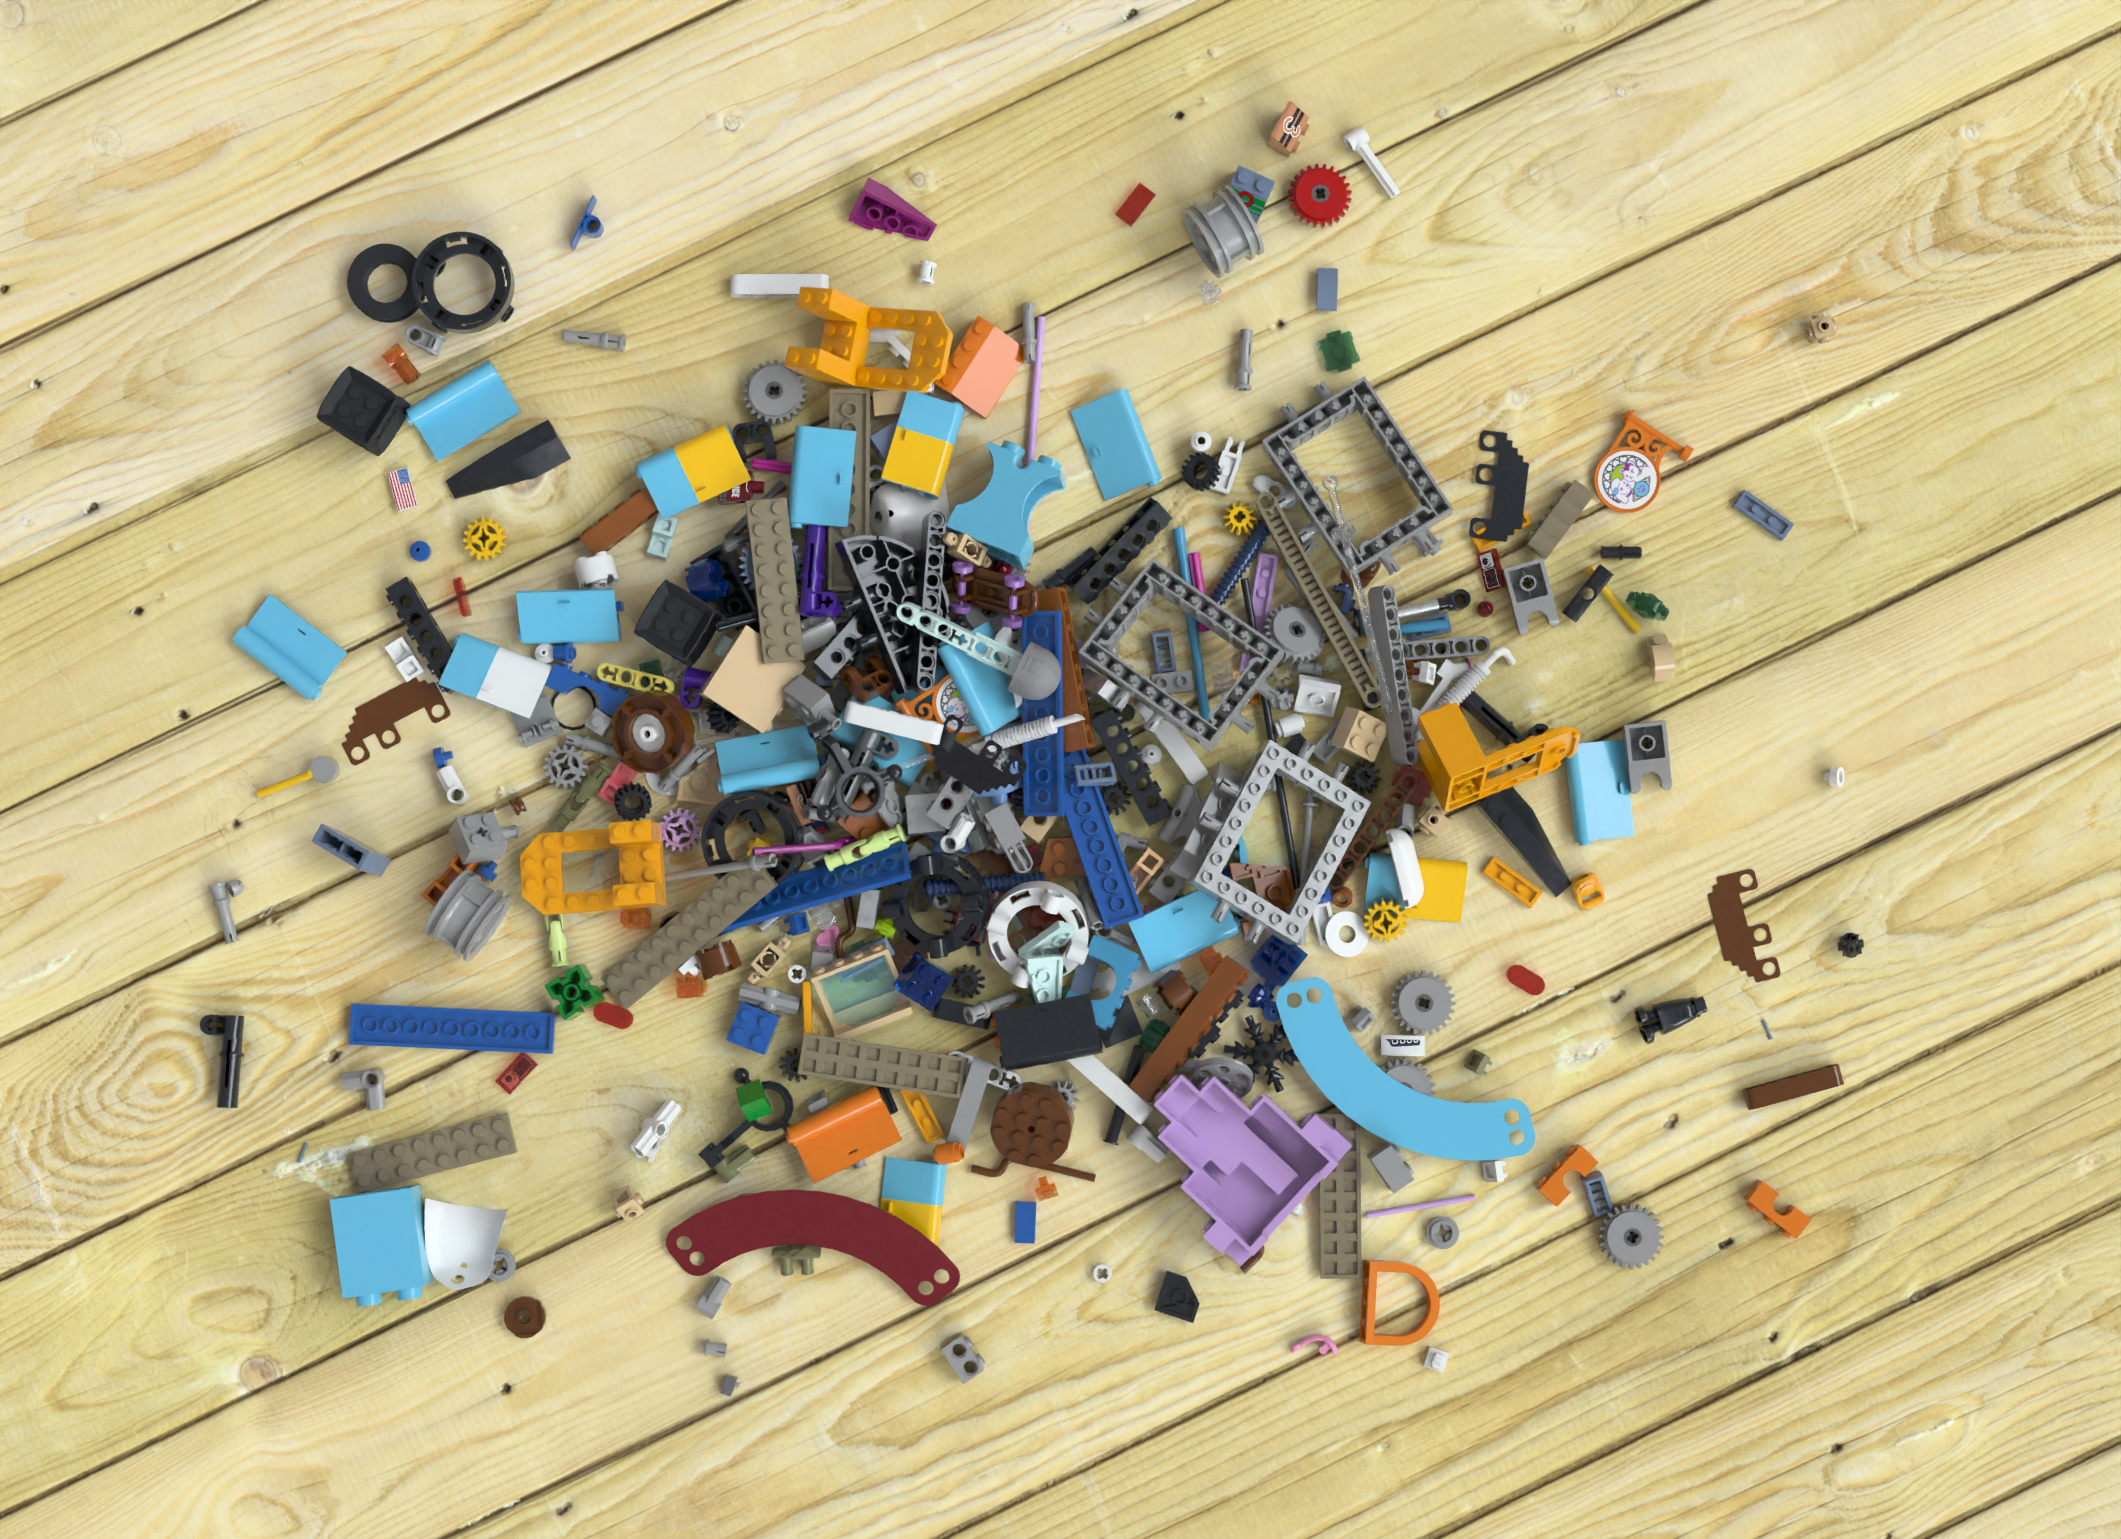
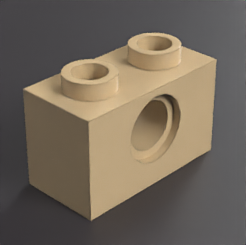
M1023 816L1018 824L1021 825L1020 829L1037 843H1040L1059 816H1045V821L1042 824H1036L1033 820L1034 816Z

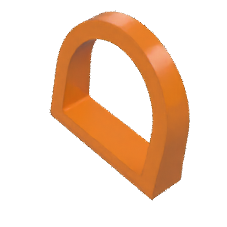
M1364 1259L1359 1342L1366 1345L1404 1346L1415 1343L1425 1337L1436 1323L1440 1309L1438 1290L1430 1276L1420 1268L1408 1263ZM1378 1272L1408 1273L1415 1277L1424 1288L1427 1298L1426 1312L1421 1322L1412 1330L1402 1334L1374 1333Z

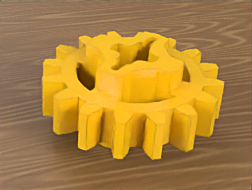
M485 517L481 518V522L474 519L475 525L468 524L467 526L470 530L464 531L467 538L463 539V542L468 543L465 550H472L470 556L474 557L477 554V560L479 561L484 557L485 561L488 562L490 556L496 560L497 553L503 554L501 548L507 547L503 543V540L508 539L507 536L503 535L506 529L500 528V522L494 524L493 518H490L488 522ZM489 527L494 528L497 534H491ZM485 535L489 537V540H486V543L481 541L485 538ZM474 544L480 545L482 552L478 551Z
M1381 898V903L1379 904L1377 901H1373L1374 907L1368 905L1369 913H1364L1366 920L1363 923L1364 926H1368L1366 932H1372V939L1378 936L1379 942L1386 938L1387 943H1390L1391 937L1398 940L1397 934L1403 935L1402 928H1407V923L1404 921H1407L1408 917L1403 915L1405 908H1400L1399 902L1393 904L1391 898L1388 903L1385 902L1384 898ZM1384 914H1386V918L1388 919L1387 927H1385V923L1383 921Z

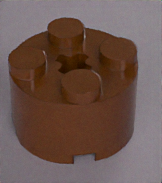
M732 940L717 943L711 948L695 953V958L704 980L711 979L715 975H722L742 966Z
M1171 969L1155 982L1152 987L1158 988L1156 994L1170 1010L1172 1008L1177 1010L1174 1014L1180 1016L1198 994V991L1192 985L1189 987L1185 982V975L1180 970L1174 971Z

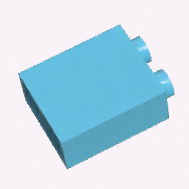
M420 1184L350 1194L330 1199L342 1298L356 1297L357 1307L382 1303L381 1293L397 1291L398 1301L422 1297V1287L433 1282V1275L426 1255L425 1216Z

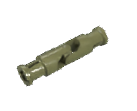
M601 761L597 762V767L582 781L580 791L578 789L574 791L559 809L560 813L557 817L548 823L555 831L564 832L563 830L571 821H574L585 808L590 799L588 797L596 793L601 788L604 779L613 773ZM574 797L578 803L582 804V807L579 809L571 808L570 800Z

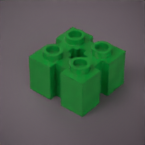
M578 964L566 971V978L557 977L544 985L550 997L560 1002L556 1007L564 1021H572L585 1012L583 1007L592 1008L605 1000L599 987L591 985L589 982L593 977L584 964ZM573 989H577L576 996H573V992H575Z

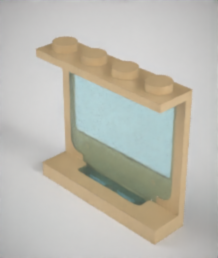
M886 943L874 944L869 950L864 952L856 951L851 954V957L836 959L832 964L825 967L818 966L810 972L811 982L815 985L833 1028L835 1038L850 1039L913 1014L911 1003Z

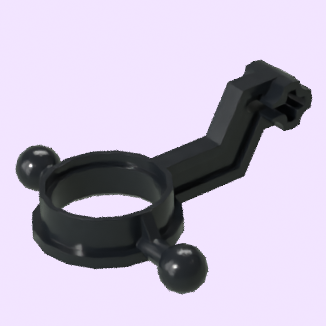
M826 717L807 726L810 738L814 742L819 741L822 747L832 755L842 773L835 785L836 802L829 806H819L817 817L822 821H827L832 817L833 812L840 808L844 813L856 818H865L875 814L885 800L886 789L884 783L890 779L898 780L902 776V768L897 764H892L887 768V772L881 776L868 767L852 768L840 745L830 735L834 732ZM856 774L868 777L875 787L873 803L867 809L861 811L850 808L844 802L842 795L846 780Z
M741 1067L734 1071L733 1077L737 1083L745 1085L752 1082L749 1079L747 1069ZM771 1080L761 1082L764 1089L775 1090L782 1096L785 1102L784 1115L778 1122L764 1124L758 1120L751 1122L746 1120L717 1146L711 1142L698 1155L713 1169L725 1158L722 1152L751 1126L766 1132L782 1128L787 1133L786 1128L790 1127L788 1121L792 1117L794 1104L793 1097L786 1087Z

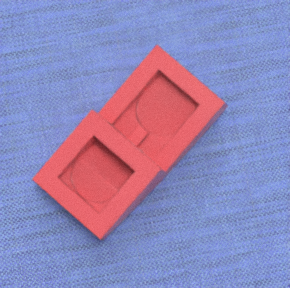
M621 760L610 778L606 780L598 796L612 806H615L614 795L618 793L617 789L619 787L622 789L623 784L630 785L629 782L634 780L638 772L629 768Z

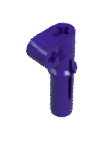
M806 525L803 571L800 573L802 583L799 614L805 617H836L842 610L840 601L832 592H821L822 581L825 579L823 563L826 526ZM820 600H822V601L825 603V604L821 603V609H820Z
M692 667L686 668L680 692V702L684 707L695 709L701 705L703 696L698 693L692 694V692L686 690L687 687H691L701 691L711 675V671ZM693 695V697H696L695 701H691L690 704V700H687V696Z

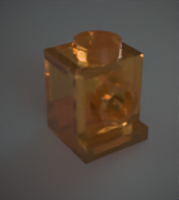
M624 909V912H621L620 923L626 929L651 930L652 909ZM639 915L640 920L639 922L635 923L633 921L634 916Z
M1213 946L1202 950V955L1199 956L1208 977L1212 975L1223 960L1221 953H1216Z
M683 977L676 978L677 998L704 997V993H707V980L698 981V977H686V981H683Z

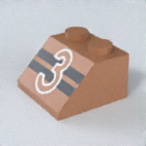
M1289 101L1270 135L1267 146L1287 157L1290 156L1291 152L1296 153L1300 142H1298L1300 135L1305 136L1310 126L1307 124L1309 117L1293 102Z
M810 780L786 787L801 825L806 827L818 822L819 820L804 819L803 817L805 807L816 808L815 805L810 804Z

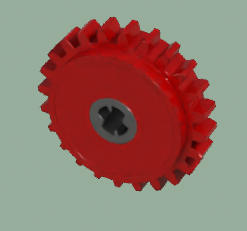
M1317 163L1314 169H1312L1308 165L1307 171L1305 172L1301 169V176L1296 174L1294 176L1295 181L1290 183V186L1293 188L1288 190V194L1292 195L1288 197V202L1293 203L1289 208L1295 209L1294 216L1300 215L1299 222L1303 221V219L1306 220V226L1310 222L1313 223V228H1316L1317 224L1324 228L1325 223L1332 226V221L1334 220L1338 223L1340 220L1338 216L1344 217L1345 212L1343 210L1348 211L1349 209L1346 203H1351V198L1347 197L1352 193L1351 190H1347L1350 183H1344L1346 176L1340 177V170L1336 173L1333 172L1334 166L1326 169V164H1323L1322 168H1319ZM1322 193L1323 197H1320V199L1316 198L1317 194Z

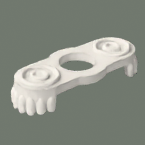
M1258 475L1253 480V488L1261 493L1269 492V488L1272 486L1280 488V495L1288 491L1281 483L1273 481L1265 475ZM1296 500L1290 503L1289 505L1285 506L1283 509L1288 510L1293 508Z

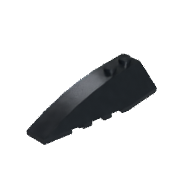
M547 420L484 455L446 480V483L454 498L458 499L481 493L485 490H493L504 485H512L527 479L537 478L570 460L571 457L553 424Z
M719 544L689 562L708 598L728 618L757 610L755 588L749 590L748 588L751 583H743L746 576H739L744 570L737 567L743 564L738 559L737 551L733 550L727 553L723 550L722 544ZM758 622L747 624V626L759 633ZM742 626L736 627L735 629L739 631Z
M1513 787L1489 795L1476 805V808L1555 897H1558L1571 885V881L1533 809Z

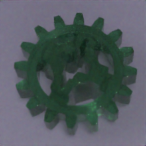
M1631 591L1626 599L1627 604L1633 608L1632 611L1644 619L1664 621L1670 612L1663 604V601L1651 593Z

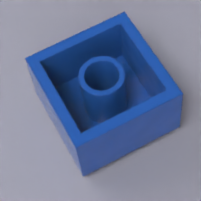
M743 1001L740 1003L726 1040L765 1055L781 1016Z

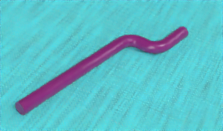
M851 836L840 837L833 842L754 847L752 853L753 856L772 853L783 854L834 850L858 840Z

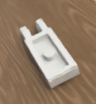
M1231 436L1228 438L1225 450L1222 451L1218 463L1221 468L1218 469L1221 475H1217L1219 481L1213 482L1216 484L1215 487L1210 486V489L1226 495L1230 493L1245 441L1241 440L1237 448V454L1229 452L1233 444V437Z

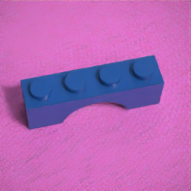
M563 662L561 665L554 664L545 683V686L565 695L578 687L590 688L599 698L600 711L611 716L628 698L627 691L618 687L616 690L609 688V683L601 679L595 682L590 679L591 675L581 670L579 674L572 671V666Z

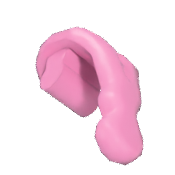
M1324 1335L1307 1337L1290 1348V1351L1294 1353L1310 1342L1324 1341L1326 1342L1324 1346L1319 1348L1321 1354H1326L1330 1349L1333 1355L1338 1354L1336 1344Z

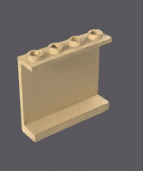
M744 625L734 637L702 687L699 695L711 699L756 729L758 734H764V732L767 733L771 729L774 716H778L784 708L783 702L786 699L784 689L800 674L805 675L806 671L804 669L807 665L801 661L763 664L760 634L749 626Z

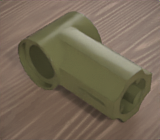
M746 1144L733 1155L722 1160L714 1169L723 1181L728 1183L740 1173V1170L757 1157Z

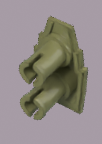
M787 1245L772 1249L771 1256L780 1258L781 1275L783 1276L793 1274V1260L801 1259V1274L811 1275L814 1273L813 1258L821 1256V1247Z

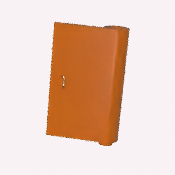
M871 1086L786 1128L787 1133H785L788 1143H793L797 1148L813 1184L902 1141L877 1086Z

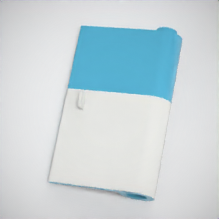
M466 633L457 635L453 644L455 648L438 685L530 719L553 666Z

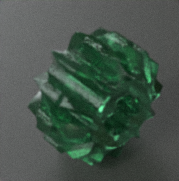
M1151 1020L1141 1034L1139 1047L1143 1048L1147 1053L1153 1054L1170 1031V1026L1166 1025L1162 1020Z

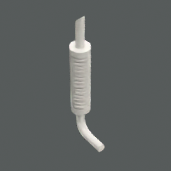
M1499 647L1491 652L1483 662L1477 660L1474 666L1462 676L1463 678H1460V681H1457V684L1451 687V690L1448 691L1449 693H1446L1443 699H1440L1441 702L1438 701L1430 710L1439 709L1445 703L1457 702L1459 706V703H1462V700H1465V697L1467 698L1468 694H1471L1470 691L1473 692L1479 683L1491 673L1488 668L1497 658L1503 656L1509 665H1514L1516 660L1510 650L1506 647ZM1419 729L1415 732L1417 742L1422 737Z
M1072 714L1055 720L1051 715L987 734L984 741L973 743L970 746L979 751L983 749L988 740H993L1004 749L1055 734L1058 731V727L1085 720V718L1079 714ZM994 745L987 747L990 752L997 751Z

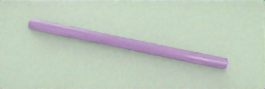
M1470 1194L1366 1212V1218L1475 1200V1195Z

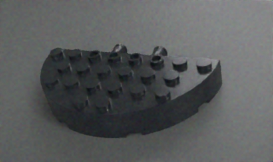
M860 535L835 543V546L856 594L840 601L841 606L849 604V606L842 608V610L847 613L861 606L871 633L856 639L857 644L865 642L858 646V648L862 651L876 644L885 666L892 675V683L897 695L905 693L912 689L911 671L915 625L911 626L901 621L897 616V609L904 602H911L916 605L920 553L901 541L885 536ZM927 577L928 585L933 586V580ZM942 582L939 616L950 621L949 598ZM926 597L925 602L931 607V599ZM902 608L903 616L910 617L912 615L911 608ZM925 617L924 624L929 626L930 620ZM940 625L939 632L942 635L949 634L948 626ZM923 638V645L925 647H928V640L926 638ZM938 652L936 657V667L941 661V657L938 654ZM922 658L921 664L926 668L927 661L925 658ZM920 678L919 683H922L924 679Z

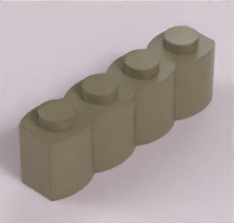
M1576 480L1572 483L1569 481L1561 490L1564 493L1560 499L1555 498L1549 506L1552 509L1548 515L1544 513L1537 522L1540 526L1536 532L1532 530L1526 537L1528 542L1525 546L1544 560L1548 558L1594 496L1593 492Z

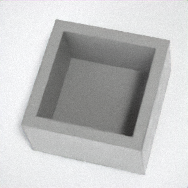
M1386 1142L1367 1155V1158L1388 1189L1396 1193L1414 1180L1412 1177L1414 1171L1408 1163L1402 1162L1400 1158L1403 1155L1397 1146Z

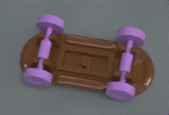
M953 562L952 586L955 592L953 599H959V601L951 603V612L966 614L971 611L972 605L1004 614L1006 616L1002 617V626L1019 628L1022 626V618L1031 616L1037 610L1040 602L1037 589L1033 584L1025 580L1023 576L994 572L973 566L970 562Z

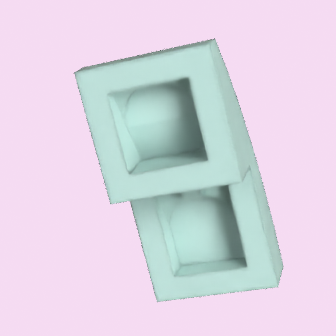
M660 514L657 515L647 556L667 561L677 526V518L668 517L662 519Z

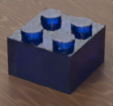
M915 951L893 986L900 993L932 1012L954 980V977L947 970Z

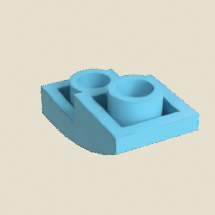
M1241 835L1236 844L1238 849H1235V861L1248 864L1247 850Z

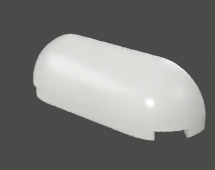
M808 617L800 621L804 654L825 645L837 633L836 625L830 617Z
M1388 829L1385 830L1404 908L1407 909L1415 906L1421 900L1424 894V883L1411 837L1402 830Z

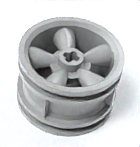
M1226 185L1222 187L1221 191L1213 192V200L1205 205L1200 206L1194 203L1190 206V209L1185 208L1181 211L1184 226L1196 251L1215 277L1221 278L1224 276V272L1230 273L1233 270L1232 264L1244 257L1252 260L1256 255L1264 253L1261 235L1250 212L1239 195L1230 186Z
M466 869L442 895L430 914L423 933L427 936L432 935V939L436 942L443 941L455 949V955H463V960L469 962L485 946L503 920L511 904L512 897L509 895L503 897L502 890L497 889L494 891L481 882L479 875L473 876V871Z

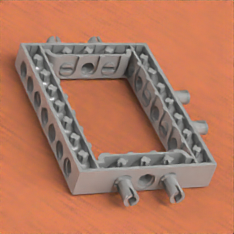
M1365 376L1335 395L1331 393L1325 382L1322 381L1320 386L1317 384L1313 388L1323 401L1321 404L1300 417L1291 403H1287L1286 407L1285 405L1282 406L1280 411L1289 424L1262 440V448L1289 487L1287 492L1276 499L1281 509L1295 500L1300 503L1311 520V524L1297 531V536L1304 543L1317 533L1320 534L1349 579L1377 561L1382 562L1391 576L1394 572H1398L1401 569L1392 557V552L1412 539L1416 540L1424 554L1428 553V550H1433L1435 546L1425 532L1452 515L1453 507ZM1356 410L1359 411L1422 505L1404 519L1400 518L1392 527L1387 530L1383 529L1379 535L1374 536L1369 541H1364L1358 550L1352 544L1351 537H1348L1342 529L1341 522L1336 519L1330 510L1329 504L1325 503L1318 493V487H1315L1307 476L1308 472L1306 469L1303 470L1300 466L1296 454L1291 452Z
M1153 558L1130 587L1117 577H1114V582L1111 581L1108 587L1122 597L1105 618L1092 608L1088 610L1089 613L1086 612L1084 619L1098 628L1079 650V657L1083 662L1121 688V691L1111 701V704L1114 707L1117 706V709L1121 711L1130 697H1134L1154 712L1143 726L1147 731L1150 730L1149 732L1154 734L1163 720L1168 721L1210 752L1233 724L1246 732V734H1249L1251 732L1250 729L1254 728L1255 723L1241 715V712L1255 693L1259 692L1269 699L1270 702H1274V698L1278 697L1280 692L1268 685L1265 680L1284 657V649ZM1156 593H1159L1251 658L1248 662V667L1242 672L1240 677L1237 676L1235 679V684L1228 693H1224L1223 699L1216 708L1210 711L1209 721L1199 716V712H1194L1185 706L1182 700H1177L1168 694L1165 688L1162 687L1161 689L1151 682L1148 676L1144 677L1131 664L1128 665L1120 660L1117 654L1111 653Z
M1272 740L1262 742L1239 786L1226 777H1223L1220 781L1222 784L1218 785V789L1232 796L1220 821L1207 812L1201 816L1203 819L1199 820V824L1212 830L1213 834L1187 883L1218 901L1210 916L1212 920L1215 919L1216 922L1222 923L1228 909H1231L1251 921L1252 925L1244 938L1247 941L1250 940L1249 942L1252 944L1257 943L1263 929L1289 945L1298 943L1371 804L1370 801L1341 783L1349 770L1347 765L1344 767V763H1337L1331 777L1310 765L1308 760L1316 747L1313 744L1310 746L1311 743L1307 741L1303 742L1297 756ZM1274 773L1287 778L1294 783V786H1300L1311 793L1310 796L1321 799L1328 804V807L1332 809L1341 807L1337 817L1332 820L1333 824L1327 836L1323 837L1322 840L1324 841L1318 853L1314 854V860L1309 870L1305 871V877L1300 887L1295 890L1296 894L1290 906L1286 907V913L1221 874Z

